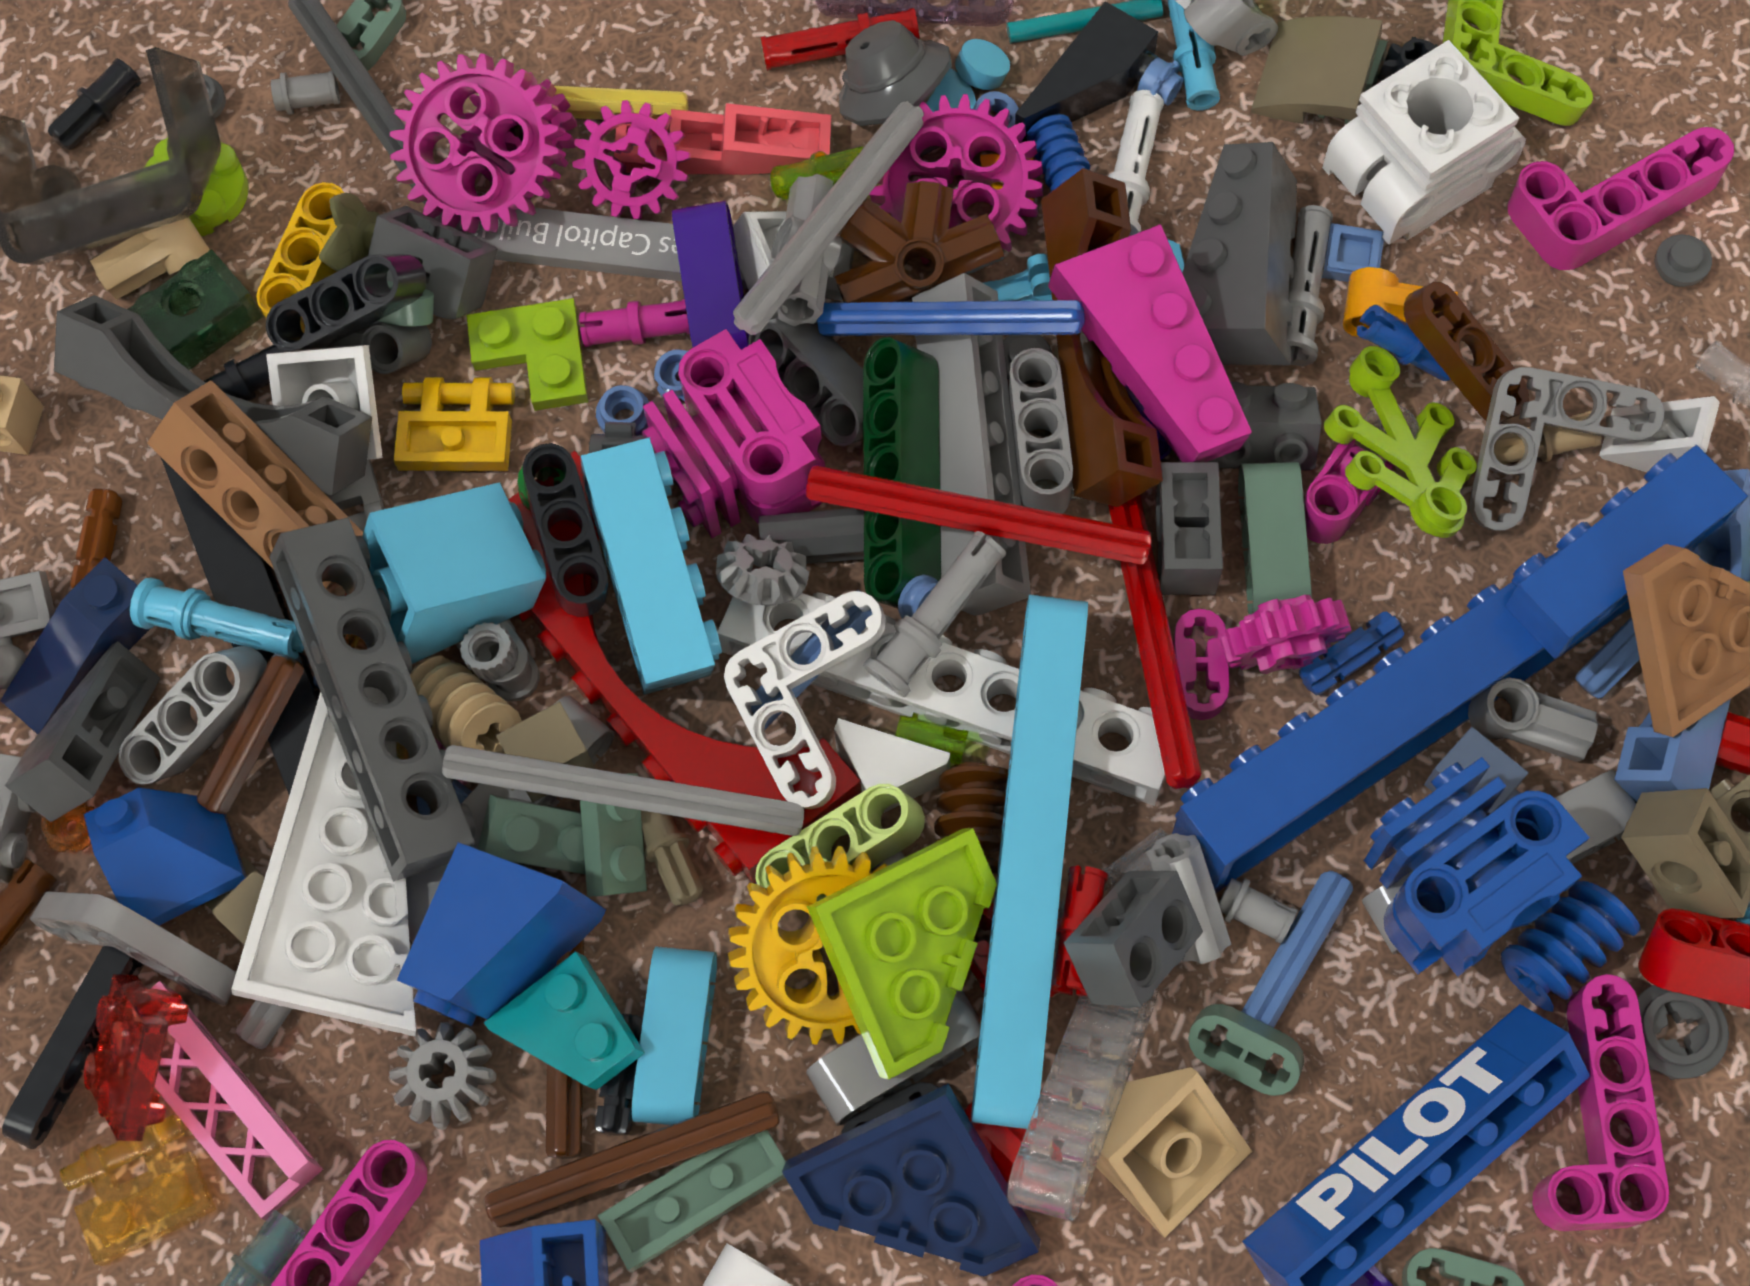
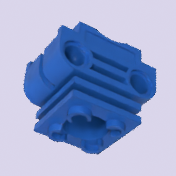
M1483 757L1465 769L1459 762L1446 768L1431 781L1436 788L1434 792L1420 800L1417 804L1410 797L1396 804L1382 816L1380 821L1383 825L1370 836L1374 844L1365 857L1364 862L1371 870L1396 853L1379 879L1386 889L1412 871L1388 905L1383 919L1384 929L1390 941L1417 975L1443 958L1456 976L1459 977L1481 961L1489 947L1508 931L1531 924L1551 909L1560 900L1559 894L1568 890L1582 877L1566 856L1588 841L1590 837L1563 805L1550 794L1541 791H1525L1514 796L1487 816L1486 813L1506 788V785L1498 776L1471 796V793L1490 767Z

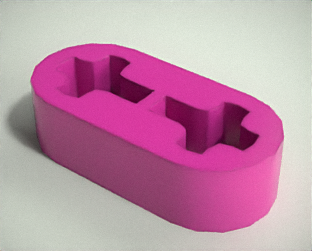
M1194 609L1183 614L1176 623L1173 636V646L1190 718L1197 720L1211 719L1218 715L1225 706L1229 693V667L1220 640L1221 636L1226 635L1225 623L1219 615L1206 609ZM1193 626H1203L1205 635L1215 637L1208 639L1205 657H1196L1194 639L1184 637L1191 635ZM1197 671H1205L1207 689L1217 690V693L1210 695L1208 703L1205 704L1198 703L1196 694L1187 693L1186 691L1194 688Z

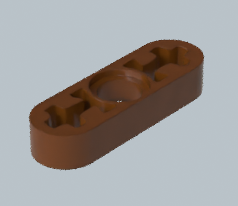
M1432 282L1407 296L1403 308L1405 320L1412 332L1478 414L1487 421L1491 397L1497 380L1505 372L1513 370L1515 367L1456 293L1442 282ZM1460 341L1465 342L1469 346L1473 354V366L1464 360L1460 352ZM1523 377L1519 384L1508 386L1507 395L1516 398L1514 415L1507 417L1501 414L1499 423L1520 415L1523 403L1529 401V391Z

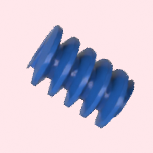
M1577 881L1568 890V897H1560V900L1552 907L1551 913H1544L1535 921V929H1526L1518 936V945L1509 944L1501 952V963L1511 982L1532 1003L1545 1011L1554 1012V1006L1547 993L1551 991L1564 1000L1570 998L1573 995L1572 988L1564 977L1568 975L1576 982L1584 984L1590 979V975L1582 960L1601 968L1607 963V959L1599 944H1602L1611 951L1618 952L1624 947V943L1616 928L1627 935L1635 936L1641 930L1640 924L1625 904L1610 891L1587 881Z

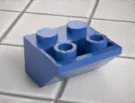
M595 1219L530 1226L480 1240L481 1286H609L606 1230Z

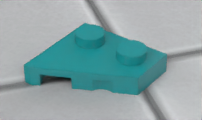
M574 952L484 1022L487 1029L595 1090L599 1089L645 1053L588 959L578 952Z

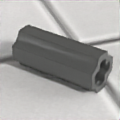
M847 508L759 516L760 540H765L771 535L773 542L778 544L792 542L794 552L806 556V564L864 559V510Z

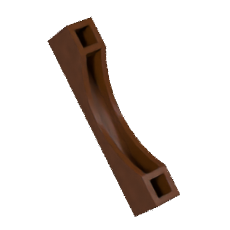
M1082 168L1041 199L1050 278L1056 264L1124 239L1130 235L1131 224L1125 182ZM1051 291V293H1052V300H1058V299L1056 298V296L1053 294V292ZM1082 330L1077 335H1056L1073 465L1072 481L1074 496L1119 507L1163 481L1157 430L1137 410L1129 398L1126 388L1111 370L1113 366L1094 341L1090 342Z

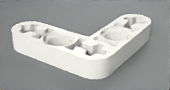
M851 591L840 595L738 651L730 658L725 667L724 680L726 687L781 794L788 802L797 803L804 807V809L822 807L831 799L836 789V776L792 689L868 648L880 639L886 624L883 608L872 596L864 592ZM856 605L862 612L871 609L873 615L865 620L868 630L858 634L853 628H847L836 634V637L843 642V645L834 650L831 637L820 626V623L828 619L829 624L836 629L847 623L850 619L847 612L850 607ZM804 632L814 633L821 642V652L818 658L806 665L795 663L789 652L793 638ZM748 663H752L759 669L767 668V673L763 674L760 678L767 695L773 698L780 691L783 696L782 700L764 704L755 714H753L751 706L762 704L757 692L748 685L740 687L739 681L746 677L744 666ZM785 712L794 718L796 733L787 744L781 746L772 745L766 739L764 732L765 724L773 714ZM806 743L810 748V752L798 754L803 765L811 772L821 771L822 778L815 783L818 793L812 797L802 790L794 791L793 785L800 780L799 773L794 764L787 760L780 767L778 763V758L796 754Z

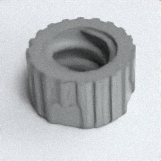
M484 622L481 625L477 624L474 628H470L469 632L463 636L464 639L461 641L460 648L461 657L470 670L472 669L479 679L487 681L501 679L515 667L518 655L517 646L507 630L502 628L501 625H496L492 622ZM489 642L499 643V651L495 658L487 662L479 661L478 651L483 645Z

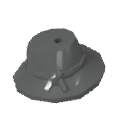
M894 20L879 22L864 29L852 38L845 48L847 70L843 72L842 79L844 85L838 95L840 114L850 122L859 126L883 124L901 102L908 101L913 106H919L940 84L951 68L949 47L932 40L922 41L916 38L904 25Z

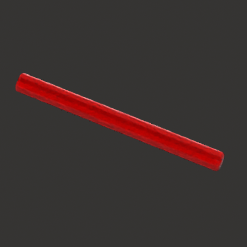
M813 466L809 472L806 485V497L814 501L972 532L980 531L987 535L1140 565L1146 562L1151 548V533L1147 530L827 467Z
M1140 495L1119 507L1108 505L1112 524L1148 531ZM1151 546L1149 556L1144 564L1140 565L1120 561L1166 781L1173 789H1190L1198 783L1202 772Z

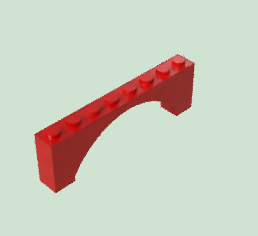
M573 451L570 454L575 462L580 482L582 485V489L587 502V506L595 529V533L597 539L599 540L592 511L582 480L581 457L578 455L576 451ZM551 476L544 482L535 479L540 485L546 487L554 486V478ZM519 492L508 499L509 502L517 505L523 520L524 534L532 550L535 549L541 554L546 567V580L533 608L516 615V617L522 623L529 617L534 620L542 630L536 638L546 653L555 663L565 658L577 672L570 679L586 701L592 705L597 700H600L612 714L605 721L609 728L614 731L615 736L625 747L635 742L647 757L640 763L650 778L787 801L781 794L758 747L718 741L689 731L664 718L643 703L621 681L606 660L599 645L594 628L593 614L586 617H577L568 614L560 607L554 593L531 511L521 502ZM562 520L555 523L549 532L557 540L570 541L581 533V528L575 522ZM576 574L566 582L565 587L573 595L587 596L591 594L592 577L586 574ZM824 738L819 740V743L834 770L836 789L831 799L822 807L804 809V820L801 830L861 793L860 779ZM803 747L796 754L778 758L780 767L787 760L796 767L800 780L793 785L795 792L802 790L811 797L818 793L815 783L822 778L821 771L811 772L806 769L798 755L810 752L809 747ZM685 818L697 833L706 827L719 842L713 848V852L732 876L735 877L743 871L752 883H756V867L760 859L769 850L792 837L791 835Z

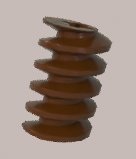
M965 762L953 765L939 776V786L945 793L937 798V810L943 816H940L934 823V831L940 837L935 842L963 828H973L992 874H997L998 861L990 858V852L1000 851L1001 838L992 835V830L1002 828L1003 814L994 812V808L1005 806L1006 792L996 788L997 784L1007 783L1008 769L978 762Z

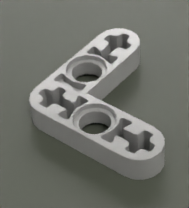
M1519 367L1505 372L1497 380L1491 397L1470 496V513L1473 520L1488 530H1507L1522 520L1526 511L1544 425L1625 441L1644 440L1653 436L1662 426L1664 407L1661 400L1653 392L1642 388L1537 368ZM1522 377L1528 379L1527 389L1536 391L1534 401L1523 403L1519 419L1530 418V429L1520 424L1500 425L1501 414L1507 417L1513 416L1516 406V398L1507 395L1508 386L1519 384ZM1573 388L1586 390L1593 399L1591 414L1581 421L1569 418L1563 409L1565 394ZM1606 392L1613 394L1609 406L1619 408L1630 407L1634 405L1636 399L1639 400L1640 410L1648 413L1647 423L1637 424L1633 431L1629 429V419L1612 415L1606 416L1607 427L1600 426L1599 423L1607 410ZM1505 433L1518 435L1525 446L1523 458L1513 466H1506L1500 463L1494 454L1496 440ZM1489 469L1501 475L1519 474L1518 485L1512 482L1505 483L1503 500L1512 503V509L1510 513H1501L1497 522L1491 520L1492 511L1488 508H1483L1485 497H1495L1500 481L1487 480Z
M45 892L30 917V920L43 930L72 943L115 947L194 994L214 1003L226 1005L232 995L231 989L236 975L234 970L110 898L88 893Z

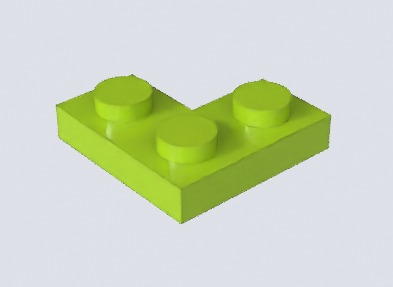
M574 298L466 315L471 362L475 371L527 363L531 403L534 411L589 402L577 308Z

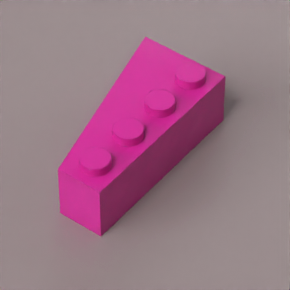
M1161 224L1054 266L1048 284L1049 289L1058 300H1078L1082 303L1085 314L1082 332L1090 342H1095L1113 366L1111 370L1123 386L1127 385L1145 408L1143 412L1181 462H1208L1241 448L1251 435V428Z

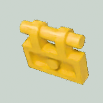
M425 377L423 383H403V403L421 404V410L398 411L394 463L398 471H508L512 419L508 411L491 410L493 405H514V383H494L492 377H475L473 383H445L443 377ZM445 405H470V411L442 410Z

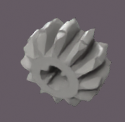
M448 1022L440 1023L435 1040L424 1028L416 1029L415 1039L420 1046L415 1051L404 1045L397 1047V1054L408 1064L406 1067H396L389 1072V1077L392 1081L404 1085L393 1097L396 1104L401 1107L412 1105L409 1117L418 1124H422L431 1116L433 1125L439 1130L447 1128L450 1122L451 1110L463 1124L472 1120L471 1112L465 1104L472 1099L480 1106H487L490 1098L477 1088L478 1084H491L497 1078V1074L493 1069L481 1067L492 1057L491 1050L486 1045L474 1047L476 1034L469 1028L463 1029L455 1036L453 1027ZM444 1063H446L455 1071L454 1076L444 1078L442 1088H440L431 1080L432 1075L442 1073Z

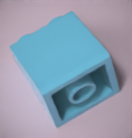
M500 482L371 512L362 535L370 553L371 564L369 571L376 589H383L387 595L391 608V620L389 623L396 641H402L406 645L412 664L463 641V636L469 632L470 628H474L477 624L481 625L484 622H492L497 625L533 608L546 580L544 560L537 550H532L523 531L521 513L515 503L508 501Z

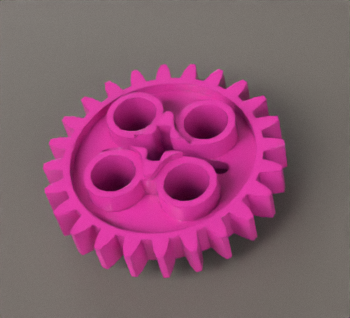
M480 53L476 67H474L471 58L460 54L457 58V71L449 64L439 61L437 62L439 74L437 80L424 73L419 74L420 81L425 89L421 94L412 90H405L404 94L413 104L411 110L395 109L394 114L406 122L405 129L391 131L390 137L403 142L404 149L392 153L390 158L407 165V168L400 172L396 179L404 184L415 183L416 185L412 188L407 198L416 203L427 200L423 214L436 218L442 213V224L445 226L449 225L455 228L461 220L463 231L475 234L481 221L485 231L497 233L498 217L506 225L518 226L516 210L519 208L527 214H536L535 207L531 201L533 195L549 199L551 195L542 182L545 178L560 179L561 177L560 173L549 166L551 159H559L566 156V152L552 146V140L564 135L565 129L548 122L560 112L559 108L553 104L540 105L549 91L540 84L529 88L533 75L524 69L519 70L513 75L514 64L502 58L494 69L493 58ZM478 93L481 99L479 112L474 117L466 119L463 113L465 100L470 95ZM447 114L462 129L479 136V140L483 145L515 166V172L509 175L493 159L477 153V149L473 144L441 123V116ZM521 125L524 132L523 141L516 150L509 152L505 145V136L513 126ZM446 137L450 144V152L443 162L437 164L433 157V149L440 139ZM489 169L493 177L492 186L486 194L479 196L475 190L476 177L481 171Z
M963 94L958 108H951L947 97L941 95L939 110L934 112L923 101L919 105L924 112L922 128L877 183L881 185L875 186L869 193L871 201L882 204L879 207L901 223L906 184L911 182L909 181L911 175H920L923 178L914 182H935L946 187L953 182L955 175H961L964 177V180L959 182L958 189H954L949 229L973 219L965 214L971 204L981 201L989 203L993 206V210L988 217L994 225L1001 247L1008 252L1011 251L1012 246L1008 235L1010 231L1022 236L1027 234V225L1021 216L1037 217L1038 215L1037 205L1028 198L1043 196L1042 183L1032 180L1043 174L1042 162L1030 160L1037 154L1035 141L1020 143L1026 135L1023 122L1008 128L1010 122L1009 110L1005 108L995 117H992L989 99L985 98L978 109L974 110L970 107L968 94ZM930 146H939L946 150L945 155L936 162H926L919 158L922 151ZM990 150L1000 155L996 163L989 167H980L972 162L976 154L981 151ZM1001 182L1003 187L1001 189H993L989 185ZM921 257L923 264H927L930 261Z

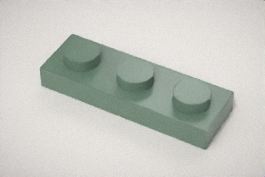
M768 1130L690 1158L597 1216L627 1270L632 1273L784 1179L782 1170L786 1161Z

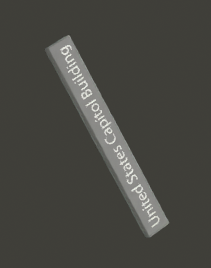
M518 208L516 210L518 226L506 225L498 217L497 233L485 231L481 221L475 234L463 231L461 220L455 227L459 231L498 248L495 260L682 282L672 223L535 208L536 214L530 215ZM442 213L434 219L442 222ZM842 243L837 263L827 279L826 299L842 300L834 276L851 270L854 249L845 243ZM741 272L743 289H748L745 279Z

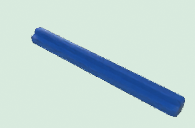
M1078 300L824 303L823 313L816 322L818 323L819 333L824 336L1077 335L1081 333L1085 323L1083 305Z

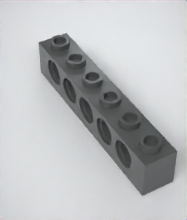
M349 517L280 533L270 554V560L393 882L447 865L458 842L470 847L475 844L476 827L474 818L469 807L464 803L460 804L452 784L454 779L446 778L442 774L445 750L438 748L432 733L433 716L430 705L423 695L417 694L410 677L412 662L409 651L402 641H396L389 623L391 620V608L387 595L383 589H376L369 571L371 564L370 553L362 536L355 535ZM331 581L339 584L346 591L347 595L337 596L330 593L322 582ZM353 634L360 637L367 645V649L358 650L352 648L346 643L343 635ZM373 687L379 689L387 697L388 704L374 703L366 696L364 688ZM395 741L403 745L409 754V759H398L392 756L387 751L385 742ZM414 795L425 800L430 808V815H421L414 812L408 806L406 796Z

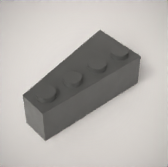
M1273 142L1224 144L1182 272L1222 365H1290L1291 348L1287 343V326H1292V305L1288 301L1289 280L1294 277V261L1290 256L1291 239L1295 237L1297 180Z

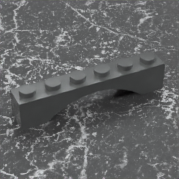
M95 295L57 311L54 371L77 381L80 386L86 389L102 392L122 401L128 408L142 410L163 420L174 402L206 383L170 354L156 339L139 314ZM226 394L325 494L333 496L365 476L372 416L326 396L303 404L274 406L252 403Z

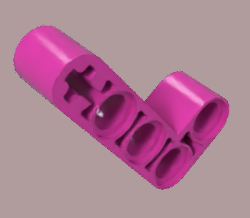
M1702 127L1693 130L1583 193L1578 190L1565 172L1557 165L1547 161H1536L1522 169L1507 204L1508 214L1547 264L1559 270H1572L1709 194L1716 188L1734 155V144L1723 131L1713 127ZM1653 185L1661 187L1663 190L1656 188ZM1531 194L1541 196L1543 199L1535 198ZM1608 209H1611V210H1613V211H1616V212L1619 213L1620 215L1611 213ZM1563 234L1573 236L1576 240L1568 239Z
M1605 974L1593 978L1571 996L1567 1004L1569 1034L1591 1076L1578 1087L1589 1165H1574L1561 1168L1537 1184L1533 1192V1208L1541 1222L1553 1230L1581 1231L1629 1228L1655 1219L1664 1212L1669 1202V1186L1638 999L1635 990L1626 980L1615 975ZM1598 997L1600 1006L1610 1007L1612 1015L1606 1018L1605 1011L1603 1009H1594L1592 1001ZM1603 1033L1604 1039L1597 1041L1596 1037ZM1601 1056H1609L1620 1065L1623 1072L1621 1084L1614 1083L1603 1075L1600 1068ZM1612 1117L1623 1120L1630 1127L1633 1134L1630 1147L1619 1144L1612 1137L1609 1129ZM1622 1180L1635 1184L1640 1190L1643 1197L1640 1211L1630 1209L1622 1201L1620 1196ZM1559 1183L1569 1185L1578 1193L1580 1210L1577 1215L1569 1214L1558 1204L1556 1189Z

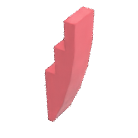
M729 103L725 105L724 115L671 109L670 116L672 119L666 130L669 133L679 130L683 131L685 138L676 144L677 151L682 150L691 154L690 160L678 164V170L685 174H767L826 167L829 165L831 115ZM625 124L616 128L615 141L627 135L631 124ZM652 130L650 146L656 158L667 161L665 146L661 138ZM633 146V150L630 153L621 152L619 154L614 152V157L626 165V173H631L633 168L643 169V167L653 170L655 165L645 162V159L638 155L639 146Z

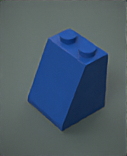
M458 842L397 981L418 990L413 1002L472 1027L477 1016L486 1020L550 972L565 953L575 948L602 921L606 909L564 881Z

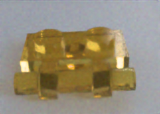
M176 1113L156 1123L148 1119L132 1127L131 1135L103 1148L100 1144L80 1152V1160L59 1170L61 1180L68 1191H72L88 1182L92 1183L96 1197L74 1207L95 1265L104 1266L217 1210L196 1155L188 1151L172 1160L169 1158L165 1145L186 1134L184 1126ZM143 1157L149 1171L119 1185L114 1170Z

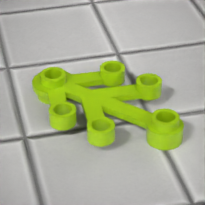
M1377 346L1365 347L1350 365L1349 383L1356 393L1370 398L1387 434L1365 421L1357 410L1347 405H1339L1332 411L1324 422L1325 432L1332 440L1340 444H1349L1354 439L1403 470L1409 479L1408 481L1385 467L1384 462L1376 454L1370 451H1360L1345 468L1346 477L1353 486L1361 490H1371L1375 485L1409 506L1412 518L1422 531L1440 538L1452 537L1462 528L1464 516L1467 512V504L1460 490L1463 484L1476 471L1477 463L1474 457L1465 449L1459 447L1450 448L1437 463V471L1441 478L1439 482H1435L1428 464L1439 441L1453 427L1455 423L1453 414L1440 403H1428L1415 419V426L1418 432L1414 438L1390 389L1391 385L1400 375V366L1397 360L1383 348Z

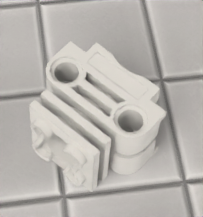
M1447 40L1360 95L1359 101L1362 104L1357 106L1356 109L1358 117L1347 123L1333 137L1327 148L1322 168L1328 175L1334 173L1353 196L1364 190L1361 206L1384 231L1382 238L1390 245L1402 236L1406 240L1411 239L1449 212L1491 188L1495 177L1517 164L1526 138L1515 127L1519 120L1518 115L1450 40Z

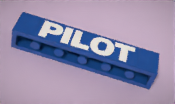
M1521 1004L1514 1008L1242 1241L1266 1281L1271 1286H1350L1591 1077L1569 1032Z

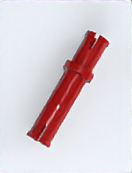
M909 8L906 11L868 17V13L857 14V20L813 27L769 37L762 36L761 42L766 69L768 71L772 70V68L845 55V48L852 38L864 29L879 22L891 20L899 22L911 31L916 38L920 39L915 9Z

